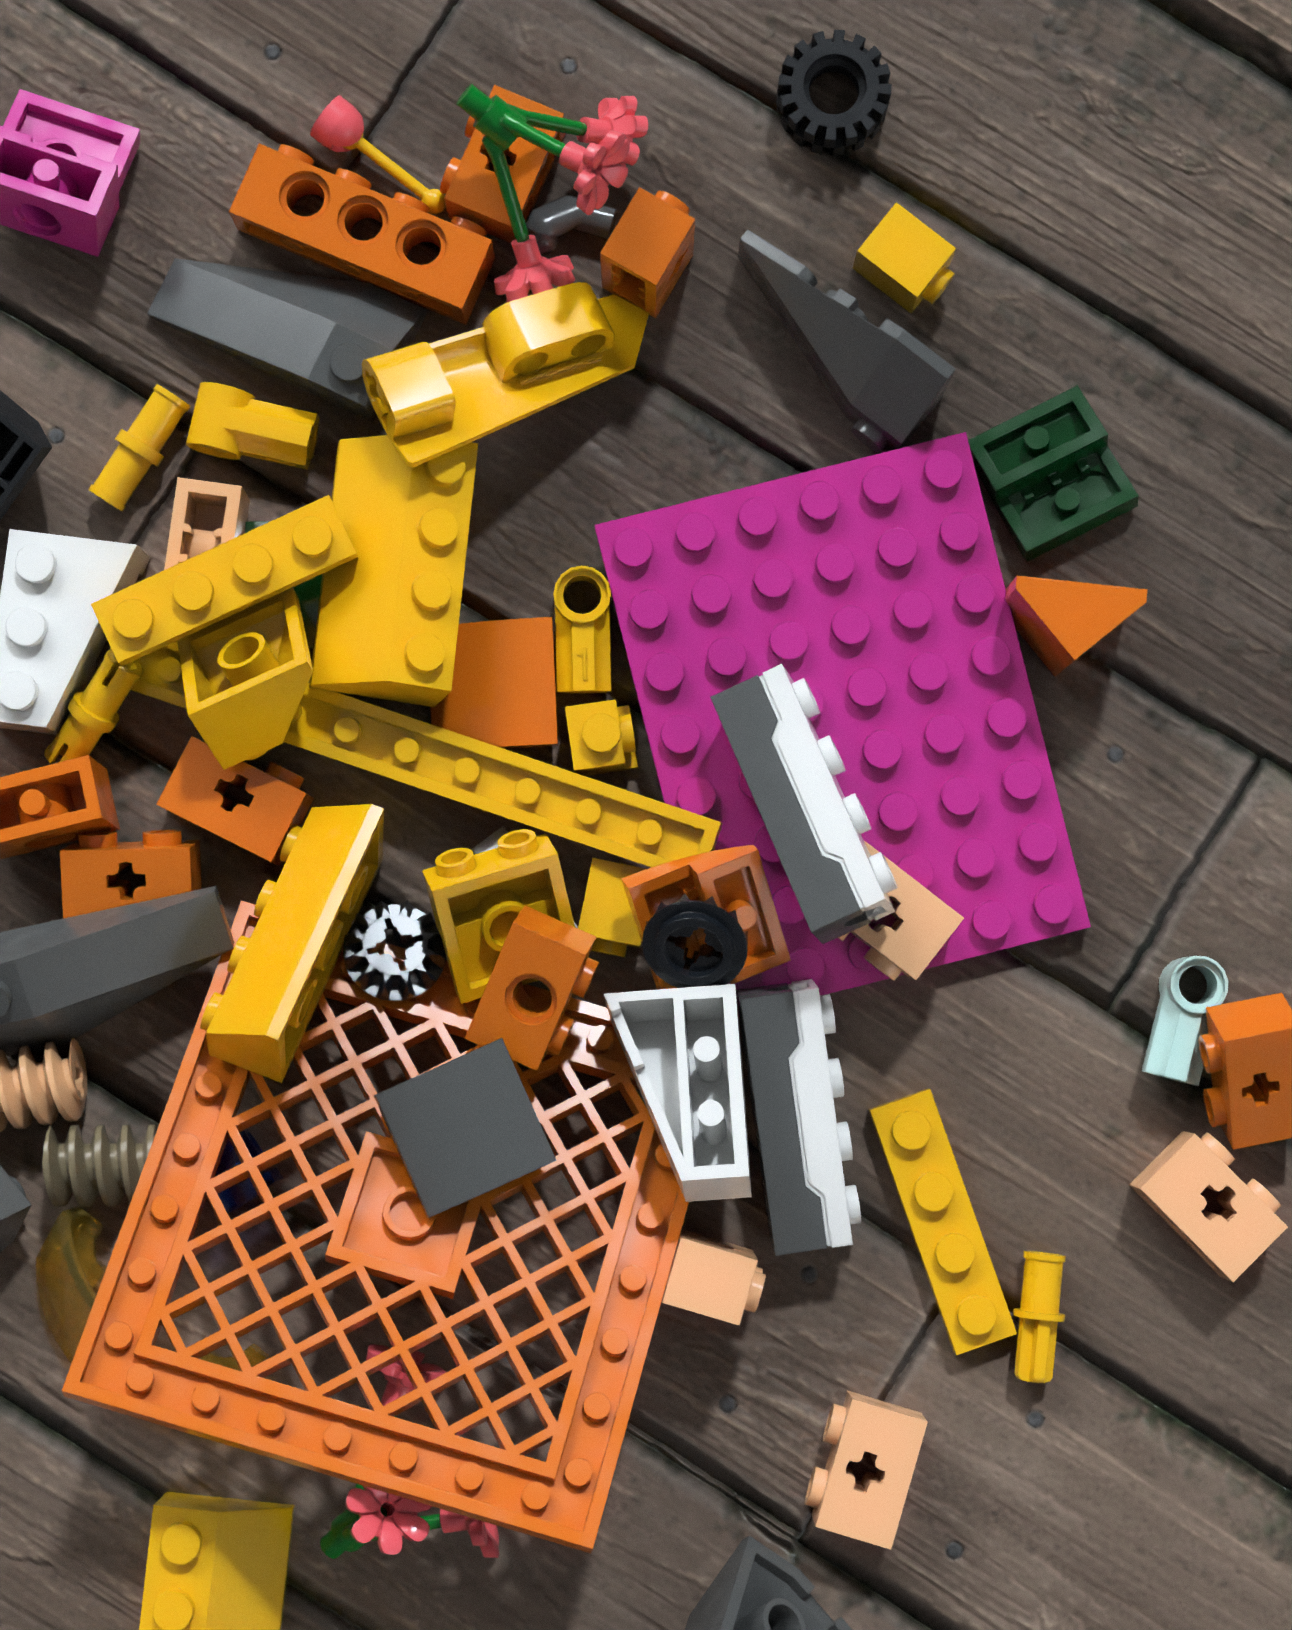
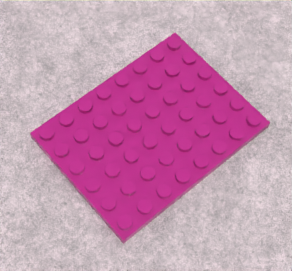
M966 432L594 525L664 803L722 822L723 825L714 851L754 845L759 851L791 961L735 983L736 990L781 983L792 984L795 981L812 979L818 986L821 996L889 979V977L863 958L870 947L851 932L844 941L836 938L825 944H822L811 933L710 698L756 675L761 676L763 672L780 664L784 666L794 682L805 678L820 710V714L810 718L819 739L828 735L831 736L846 771L836 775L845 797L856 793L872 829L861 834L863 839L964 917L925 969L1091 927L1011 608L1005 601L1006 588ZM889 914L878 920H871V923L868 925L871 929L878 924L891 927L896 918Z

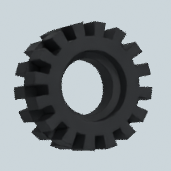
M834 29L833 38L825 39L824 31L814 33L812 41L808 45L802 39L794 46L793 56L787 55L782 64L781 75L779 74L776 105L777 113H782L781 124L784 130L787 132L792 129L794 131V142L802 147L805 141L813 144L811 152L822 155L823 147L833 148V156L844 155L845 147L851 145L853 151H856L864 146L865 138L869 136L873 139L879 131L881 122H884L891 97L892 84L888 83L891 73L887 63L880 64L882 53L875 45L869 51L864 48L866 38L858 34L855 35L853 42L844 40L845 30ZM828 72H838L850 78L855 84L858 93V99L853 107L841 114H828L819 110L813 104L809 94V88L818 76Z

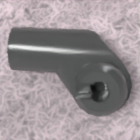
M563 196L532 210L525 223L528 228V234L535 235L540 253H550L558 245V236L571 230L608 240L613 230L617 209L603 205L598 210L594 209L591 215H587L577 207L576 197Z

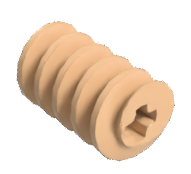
M71 1039L68 1058L63 1059L59 1054L56 1044L53 1041L46 1042L43 1062L37 1063L28 1045L21 1046L17 1066H11L6 1053L0 1049V1132L6 1128L8 1121L14 1128L26 1129L31 1125L33 1117L39 1124L45 1126L52 1125L57 1120L59 1113L65 1120L70 1122L77 1121L82 1117L87 1096V1070L84 1055L77 1040Z

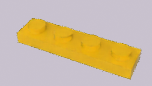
M327 495L92 603L91 606L117 662L123 666L358 558V555L330 496Z
M927 1088L868 1109L953 1352L959 1355L1016 1335L1017 1332L931 1089Z

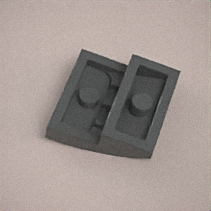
M502 1038L374 1095L427 1218L557 1161Z

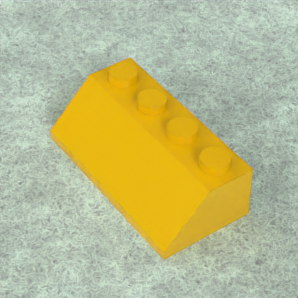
M388 435L340 439L337 448L331 500L358 558L322 574L312 657L313 673L309 682L310 688L435 707L451 692L478 443H468L421 465L409 467L393 446Z
M373 804L311 807L303 827L296 825L291 827L280 854V861L285 862L277 882L268 879L258 896L254 909V916L259 917L258 923L250 938L242 935L238 939L230 956L227 971L232 973L233 976L224 995L215 992L205 1008L200 1028L206 1031L207 1047L210 1056L282 1083L344 947L345 935L348 934L349 929L353 925L382 863L384 808Z
M166 1492L153 1505L139 1630H281L295 1505Z

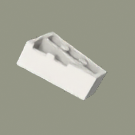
M9 529L0 592V728L57 735L70 714L68 710L70 700L76 692H84L98 665L96 661L107 641L91 604L135 584L139 574L143 575L151 557L138 545Z
M735 984L604 994L610 1021L685 1201L694 1202L752 1197L739 1015Z

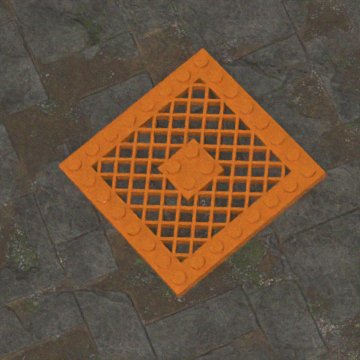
M242 900L240 902L230 929L234 940V947L242 935L250 938L258 923L259 917L254 916L255 904ZM385 943V948L376 951L379 955L390 954L393 961L398 963L400 971H404L405 948ZM233 949L224 953L219 959L62 1388L64 1397L591 1553L689 1204L684 1199L649 1112L636 1090L639 1088L610 1021L607 1008L571 997L564 1015L575 1019L560 1055L548 1051L543 1059L544 1062L540 1064L537 1071L530 1068L522 1072L518 1063L512 1060L557 1161L427 1218L374 1098V1095L378 1093L365 1070L394 1056L407 1080L420 1075L406 1049L432 1036H435L448 1060L431 1069L482 1047L477 1045L460 1054L449 1035L452 1034L465 1038L481 998L463 1004L460 1003L455 991L448 961L445 962L443 972L437 982L423 994L403 1001H387L375 998L361 990L350 978L345 967L342 949L316 1006L324 1023L304 1033L292 1059L304 1082L273 1097L262 1075L210 1056L208 1053L206 1031L200 1028L201 1020L211 996L215 992L224 995L233 976L232 973L227 971ZM528 984L523 985L526 994L534 1000L549 1001L552 999L551 992ZM326 998L357 1007L335 1017ZM387 1015L418 1024V1026L397 1035ZM373 1018L386 1042L357 1056L344 1031ZM333 1038L345 1062L315 1076L303 1051ZM573 1070L605 1080L584 1090ZM558 1072L571 1098L544 1111L530 1085ZM353 1076L366 1101L336 1115L324 1090ZM250 1078L262 1103L237 1115ZM619 1090L634 1116L607 1129L593 1103ZM312 1097L325 1122L294 1136L281 1111ZM580 1111L594 1137L566 1150L552 1124ZM374 1115L385 1136L366 1131L359 1154H357L345 1129ZM270 1117L283 1143L252 1158L239 1132ZM641 1129L629 1168L615 1142ZM333 1136L346 1162L315 1176L303 1150ZM229 1138L241 1164L215 1176ZM602 1149L617 1176L589 1190L574 1163ZM292 1157L305 1183L273 1198L260 1172ZM562 1170L576 1198L548 1211L534 1184ZM351 1177L337 1217L324 1190ZM250 1178L263 1204L231 1220L218 1193ZM624 1189L613 1229H611L597 1203ZM521 1191L536 1219L507 1233L493 1205ZM313 1197L326 1223L295 1239L281 1212ZM207 1199L220 1226L193 1239ZM584 1210L599 1238L571 1252L556 1224ZM481 1213L495 1240L467 1254L479 1214ZM270 1218L284 1245L252 1261L238 1234ZM544 1231L559 1259L530 1274L515 1246ZM228 1239L241 1267L208 1283L195 1256ZM330 1239L325 1254V1262L342 1267L316 1280L303 1252ZM606 1250L596 1288L593 1292L579 1264ZM503 1253L518 1281L488 1296L473 1268ZM292 1259L306 1286L273 1302L260 1274ZM185 1261L198 1289L170 1303ZM566 1272L581 1300L552 1315L537 1286ZM369 1275L403 1284L406 1287L381 1299ZM462 1275L476 1303L446 1318L433 1294L453 1299L460 1276ZM356 1278L370 1306L338 1322L324 1293ZM249 1280L263 1308L230 1325L216 1297ZM525 1293L540 1322L510 1337L496 1308ZM420 1297L434 1325L403 1341L388 1312ZM313 1300L328 1328L295 1344L281 1316ZM206 1303L219 1331L186 1348L172 1319ZM588 1313L575 1356L560 1327ZM484 1316L499 1344L468 1360L453 1331ZM378 1319L392 1347L360 1363L346 1335ZM270 1322L284 1351L251 1367L237 1339ZM161 1326H163L175 1352L155 1346ZM548 1335L563 1364L533 1379L518 1350ZM442 1338L457 1367L426 1383L411 1353ZM335 1341L350 1370L317 1387L303 1357ZM227 1344L240 1371L199 1358ZM506 1357L521 1387L491 1403L476 1372ZM399 1360L414 1390L383 1406L368 1376ZM292 1363L305 1390L265 1379V1377ZM570 1376L558 1420L556 1421L541 1391ZM464 1379L480 1409L448 1425L433 1395ZM357 1383L370 1410L329 1397ZM529 1398L545 1429L514 1445L498 1415ZM422 1402L435 1429L394 1416ZM487 1421L500 1448L460 1437V1435ZM551 1441L545 1462L525 1456Z

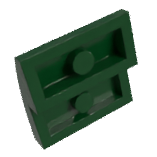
M1078 385L968 440L973 462L980 478L1026 562L1138 507L1139 495L1109 449L1108 433Z

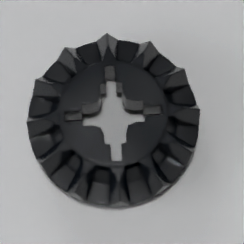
M684 894L675 903L669 905L660 903L655 914L649 921H646L642 938L645 959L657 976L677 988L725 985L740 973L747 958L748 931H744L738 923L736 910L727 912L718 907L713 896L703 902L690 900ZM698 927L704 929L706 934V944H702L698 951H694L691 959L687 957L686 937H690L693 931L698 930Z
M408 900L401 905H387L380 901L374 909L369 910L365 914L358 913L348 934L345 935L343 947L345 967L353 982L367 994L387 1001H403L423 994L437 982L446 962L442 937L437 929L432 913L425 914L414 908ZM387 930H391L392 934L397 936L400 943L406 944L411 942L414 945L405 950L404 971H400L398 963L393 961L390 954L379 955L378 952L376 953V951L385 948Z

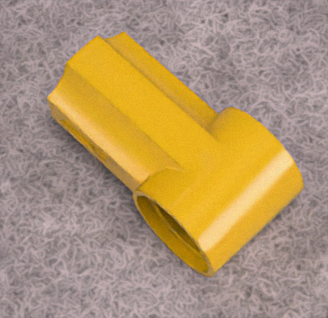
M202 382L200 383L186 446L197 452L223 459L240 460L241 455L308 470L317 444L320 418L317 413L255 400V396L232 386Z
M583 565L571 567L562 573L555 583L553 600L555 610L556 693L592 694L612 692L611 591L609 582L604 575L593 567ZM581 580L593 584L599 591L601 598L598 606L585 614L575 613L570 610L563 598L567 587Z

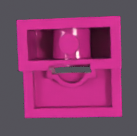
M19 89L4 125L0 126V225L98 257L119 209V192L140 145V129Z

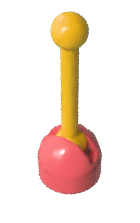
M341 95L335 97L326 106L311 129V137L325 148L336 153L349 152L357 148L418 196L429 207L428 213L439 214L445 209V195L440 193V190H429L363 138L364 121L356 107Z

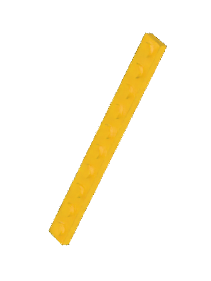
M177 641L126 665L125 668L129 669L132 663L137 661L142 666L144 672L141 678L135 682L131 689L132 691L187 709ZM309 683L283 741L649 867L714 851L723 825L722 822L334 691L310 688Z

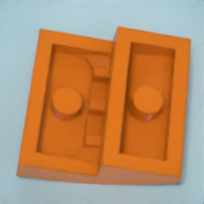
M520 618L459 624L452 690L435 707H431V724L503 749L558 746L553 618Z
M754 845L731 847L692 855L621 878L641 941L646 921H649L655 914L660 903L666 905L675 903L684 894L690 900L703 902L713 896L718 907L727 912L736 910L738 923L744 931H748L747 958L740 973L730 981L731 984L791 961L759 851ZM698 927V930H694L690 937H686L688 958L692 959L694 951H698L702 944H706V934L703 928ZM651 969L658 990L677 988L662 980Z

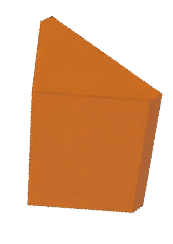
M1017 575L1006 588L1005 601L1011 608L1016 630L1056 677L1142 607L1147 601L1148 589Z

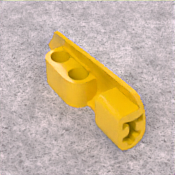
M570 283L499 306L484 319L482 328L432 343L420 342L364 359L362 362L363 381L370 402L393 446L407 466L416 467L634 369L649 312L615 294L597 299L592 287L588 283Z

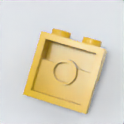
M528 829L511 831L498 839V848L475 855L468 848L451 849L436 857L435 867L422 870L435 923L442 937L455 991L461 1004L482 997L511 925L524 906H528L575 927L559 856L546 833L536 836L534 831ZM526 979L522 981V984L525 985L538 980Z

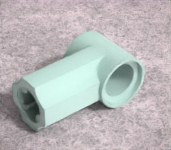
M1189 956L1171 961L1163 969L1159 977L1160 999L1141 1071L1199 1086L1204 1066L1199 1050V1035L1208 1034L1206 1007L1223 1003L1228 993V978L1225 970L1217 961L1207 956ZM1189 967L1200 970L1207 982V990L1204 997L1194 1004L1187 1001L1179 989V979L1182 973Z

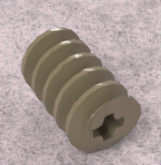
M104 1124L96 1126L91 1143H84L79 1125H71L65 1143H58L53 1125L49 1126L44 1141L42 1166L44 1183L51 1203L55 1207H64L68 1205L74 1193L75 1199L81 1207H89L95 1203L100 1193L102 1201L107 1207H115L120 1204L125 1192L129 1202H131L157 1131L156 1124L148 1125L142 1143L135 1142L130 1124L122 1125L117 1143H110Z

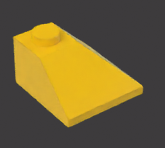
M293 587L177 640L188 717L223 770L245 760L259 758L268 750L283 744L313 673L299 598Z

